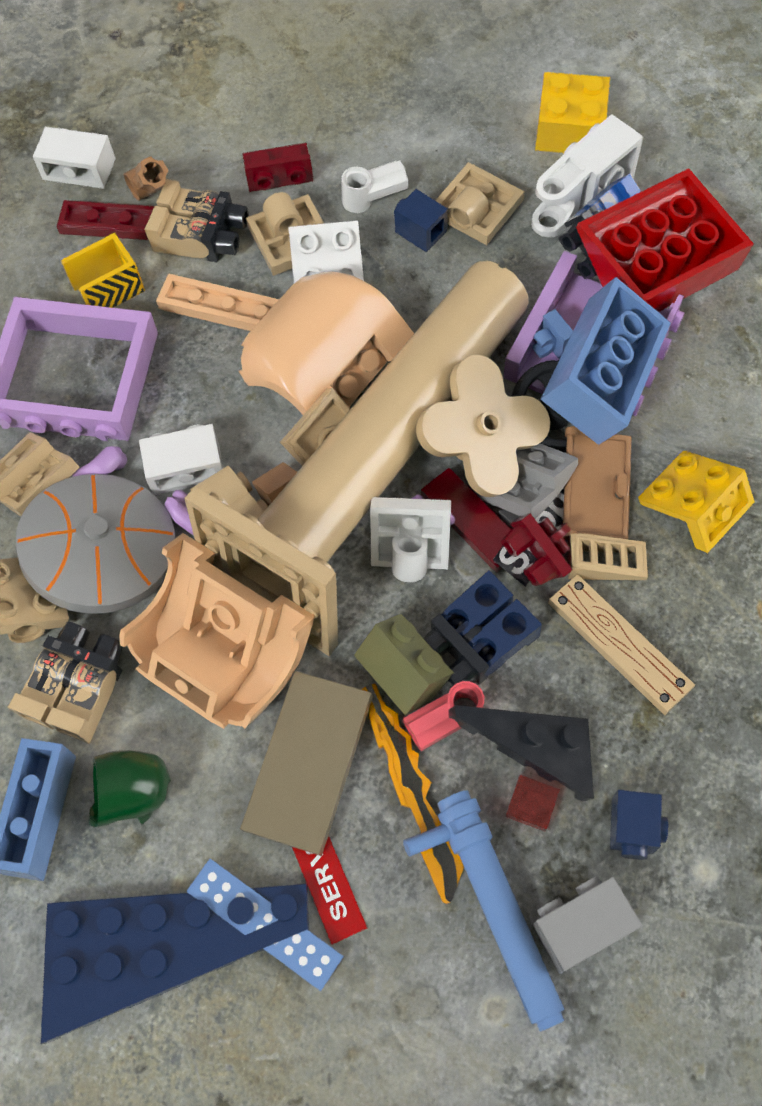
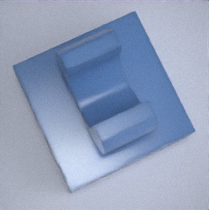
M556 309L543 315L542 328L534 334V339L537 343L532 346V349L539 358H544L553 351L560 360L573 333L571 327Z

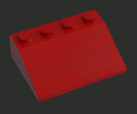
M689 168L579 222L576 227L602 287L617 277L657 312L670 307L671 303H675L679 294L684 296L683 299L739 270L754 245Z

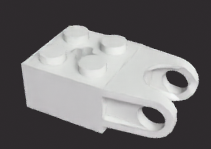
M610 115L601 124H595L579 142L570 144L564 155L544 172L537 181L535 193L537 198L543 202L533 213L531 223L533 230L537 234L548 238L560 235L566 229L564 223L610 183L629 173L634 179L644 136L614 115ZM550 184V189L547 193L543 188ZM549 216L556 219L558 223L553 227H545L540 224L539 220Z

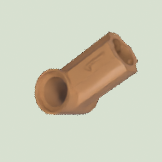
M150 156L142 160L135 168L123 173V176L133 196L140 201L163 188L164 184H166V174L169 171L163 160L158 161Z

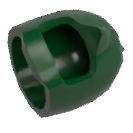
M135 750L110 751L94 756V803L89 809V824L95 828L108 826L116 821L138 818L141 825L149 820L153 811L160 808L164 803L168 784L171 781L164 761L155 754Z

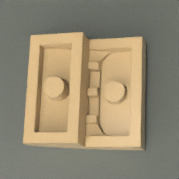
M29 432L0 460V502L21 517L26 507L39 493L51 485L69 478L80 467L70 456L55 450L45 438Z

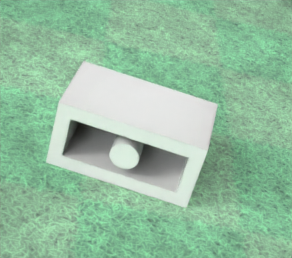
M52 127L44 128L33 155L43 180L103 189L115 161L108 135Z
M213 424L192 425L185 430L172 433H156L149 438L139 440L145 479L154 495L194 487L224 468Z

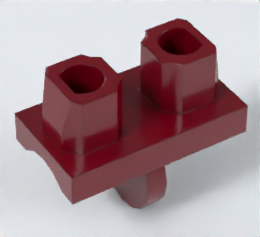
M531 513L523 517L519 516L510 523L513 528L505 535L501 543L513 557L519 556L527 548L535 556L536 560L523 569L525 576L533 586H540L552 579L563 578L573 571L562 556L570 550L569 545L563 538L571 530L567 523H563L555 528L548 517L538 523Z

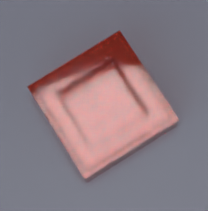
M519 775L505 817L546 832L560 789Z

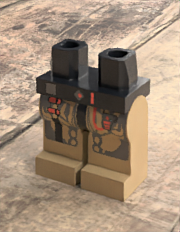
M166 179V184H164L156 202L157 206L154 207L145 228L153 252L192 258L207 257V261L216 263L220 254L236 255L240 239L238 232L230 231L231 227L246 229V218L249 217L247 206L232 203L229 192L220 191L218 194L211 190L200 192L180 187L179 181Z
M67 621L57 638L47 636L43 644L44 649L38 655L33 671L20 694L15 693L7 708L21 718L52 730L55 729L57 732L90 744L113 692L115 682L119 680L123 671L117 665L123 646H120L118 639L100 634L93 650H86L83 647L90 632L81 625Z

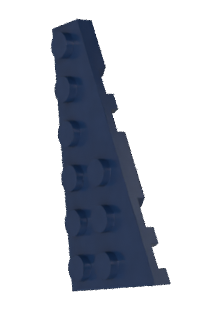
M306 884L251 888L272 903V914L278 920L246 935L210 910L204 901L197 900L189 893L47 903L40 1044L50 1043L65 1034L82 1027L85 1028L99 1022L100 1019L126 1008L134 1007L192 982L200 976L214 970H220L256 952L264 951L263 948L309 930L308 886ZM246 897L234 898L227 908L228 917L238 925L248 923L254 916L253 903Z

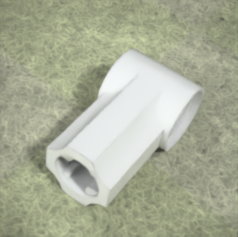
M394 161L370 170L357 166L346 169L341 178L343 207L351 213H362L369 209L373 200L408 189V178L401 161Z

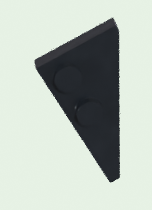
M459 705L449 709V718L454 719L461 728L473 735L476 733L483 735L498 745V751L524 767L533 768L539 776L547 781L552 782L556 780L575 792L574 797L576 799L588 801L594 798L588 719Z

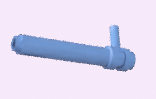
M468 790L441 800L437 804L441 812L438 814L441 825L403 840L407 855L410 857L449 842L453 853L460 856L531 1024L536 1023L541 1032L565 1021L561 1013L565 1010L491 844L490 840L493 838L488 824L486 822L482 823L479 817L481 808L477 799H472Z

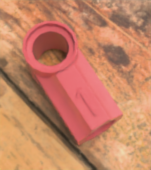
M470 681L456 683L451 687L449 693L403 718V723L409 735H411L414 744L420 751L462 729L454 719L449 718V709L455 706L454 703L458 699L469 698L475 703L476 707L484 708V694L477 684Z

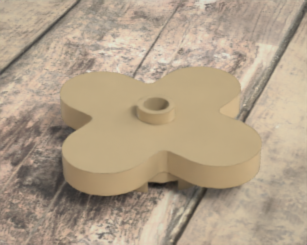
M471 355L455 365L451 372L450 389L453 401L439 402L424 410L417 420L416 434L421 446L428 453L437 457L456 456L462 460L466 479L476 493L484 497H497L510 491L517 482L519 468L516 450L528 449L541 443L549 433L550 418L544 405L537 399L530 396H507L503 377L498 366L486 356Z

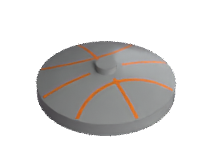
M87 474L59 481L43 490L30 502L18 523L16 551L24 577L43 598L71 611L108 613L122 610L141 602L161 585L168 568V561L166 556L162 554V548L175 539V532L167 509L154 494L143 486L114 475Z

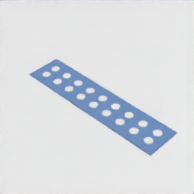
M212 859L208 860L186 891L197 900L204 901L210 910L244 935L278 921L272 914V903ZM236 897H246L254 905L253 918L243 925L235 924L228 917V905ZM309 930L263 948L319 991L323 989L344 957Z

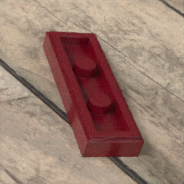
M64 200L56 227L59 234L107 237L115 233L118 238L148 240L145 228L155 206Z
M447 468L421 489V496L424 499L451 500V513L455 517V522L450 526L498 573L502 568L493 559L503 546L501 540L511 529L450 468Z

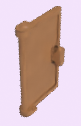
M575 426L567 427L565 429V437H567L566 453L577 457L578 465L564 489L563 523H567L571 529L563 537L564 540L569 539L570 533L628 539L632 437L615 434L598 445Z

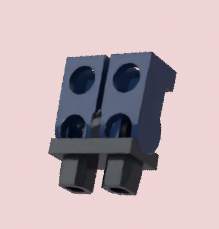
M490 570L451 603L442 614H438L431 620V631L423 638L441 657L448 651L456 659L449 666L454 672L448 679L452 686L462 681L473 682L474 680L480 685L488 678V675L499 669L510 657L525 645L529 646L540 637L542 623L518 599L513 601L514 595Z

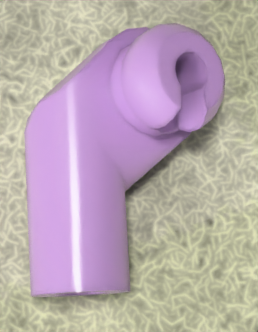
M106 447L90 463L79 468L72 476L87 474L108 475L114 470L123 469L127 463V456L119 447Z
M176 490L171 497H167L165 508L176 524L194 536L185 502V497L188 494L182 490Z

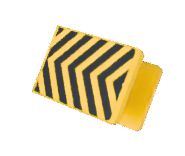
M115 233L61 260L73 289L80 291L86 305L114 308L145 292L136 263Z

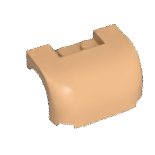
M333 271L316 273L302 277L295 282L250 331L241 344L244 348L241 355L242 370H239V373L248 386L266 387L279 393L292 403L302 415L329 388H333L350 407L388 361H392L413 336L414 332L391 302L372 285L350 274Z
M182 533L162 548V554L166 556L168 561L167 573L163 584L148 607L120 630V646H128L131 654L140 664L136 668L140 674L210 722L223 729L228 724L242 726L245 729L269 706L294 674L303 656L315 615L283 595H280L273 602L265 599L213 566L215 553Z

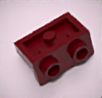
M306 142L242 153L249 192L314 181L311 158Z

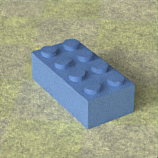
M615 277L588 299L541 400L598 445L628 427L671 322Z

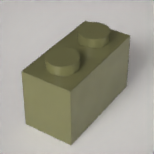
M402 614L375 624L354 654L405 716L429 704L454 673L446 665L442 657L416 631L413 624L407 621Z

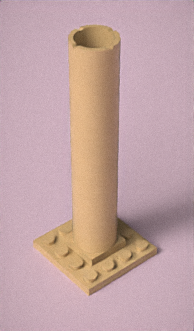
M479 261L472 265L258 519L247 513L243 515L230 508L229 504L220 495L213 492L207 494L196 486L185 497L195 541L215 553L213 566L270 602L283 595L315 615L307 643L327 656H330L338 646L336 572H334L328 561L368 512L371 499L373 497H380L421 445L416 434V424L421 413L436 403L453 401L450 389V375L455 365L471 355H483L490 358L525 314L529 303L528 294L523 283L507 268H500L499 264L491 261Z

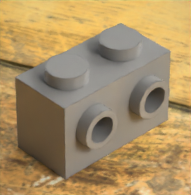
M596 876L575 888L579 895L575 899L564 904L559 897L537 910L541 918L536 920L532 926L559 974L564 973L643 926L614 877L602 883L600 878Z

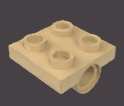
M468 162L435 201L448 208V225L488 245L524 201L525 191Z
M278 192L269 196L263 204L262 212L246 218L248 228L273 276L293 269L288 227L324 224L308 194L292 200L290 195L285 192Z
M18 558L0 559V635L8 634L9 640L12 642L26 643L41 637L45 629L64 627L66 622L69 621L67 609L49 602L32 588L22 573Z

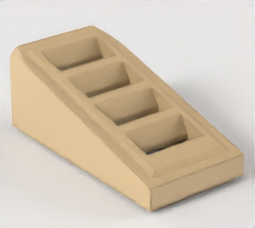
M570 533L567 543L570 547V550H568V564L573 571L568 574V579L574 578L577 574L586 580L648 579L646 542ZM583 552H589L590 562L583 561ZM598 552H604L605 564L598 563ZM613 552H619L620 566L613 565ZM628 553H635L636 568L628 567Z

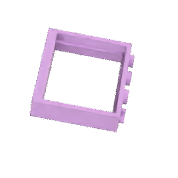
M14 297L0 337L1 427L3 429L10 427L26 428L35 433H43L45 431L60 432L69 437H79L80 435L93 436L103 441H108V438L129 441L158 334L151 312ZM35 330L132 341L112 412L5 399L27 331Z

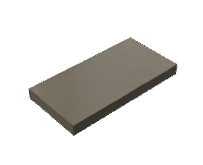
M294 671L240 830L322 856L373 699L371 692Z

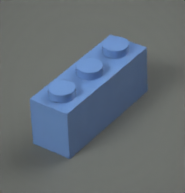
M21 738L0 813V874L44 881L76 756L63 744Z

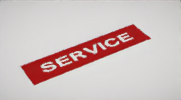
M329 835L322 856L292 847L331 945L367 929Z

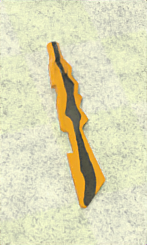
M376 684L364 687L362 690L373 694L369 708V720L378 749L384 748L388 757L389 774L401 806L411 809L421 833L440 826L441 823L438 816L426 799L432 782L418 769L419 753L412 750L411 735L399 727L398 713L386 706ZM445 842L420 853L441 901L444 904H449L455 893L464 866L460 856L453 853L449 842Z

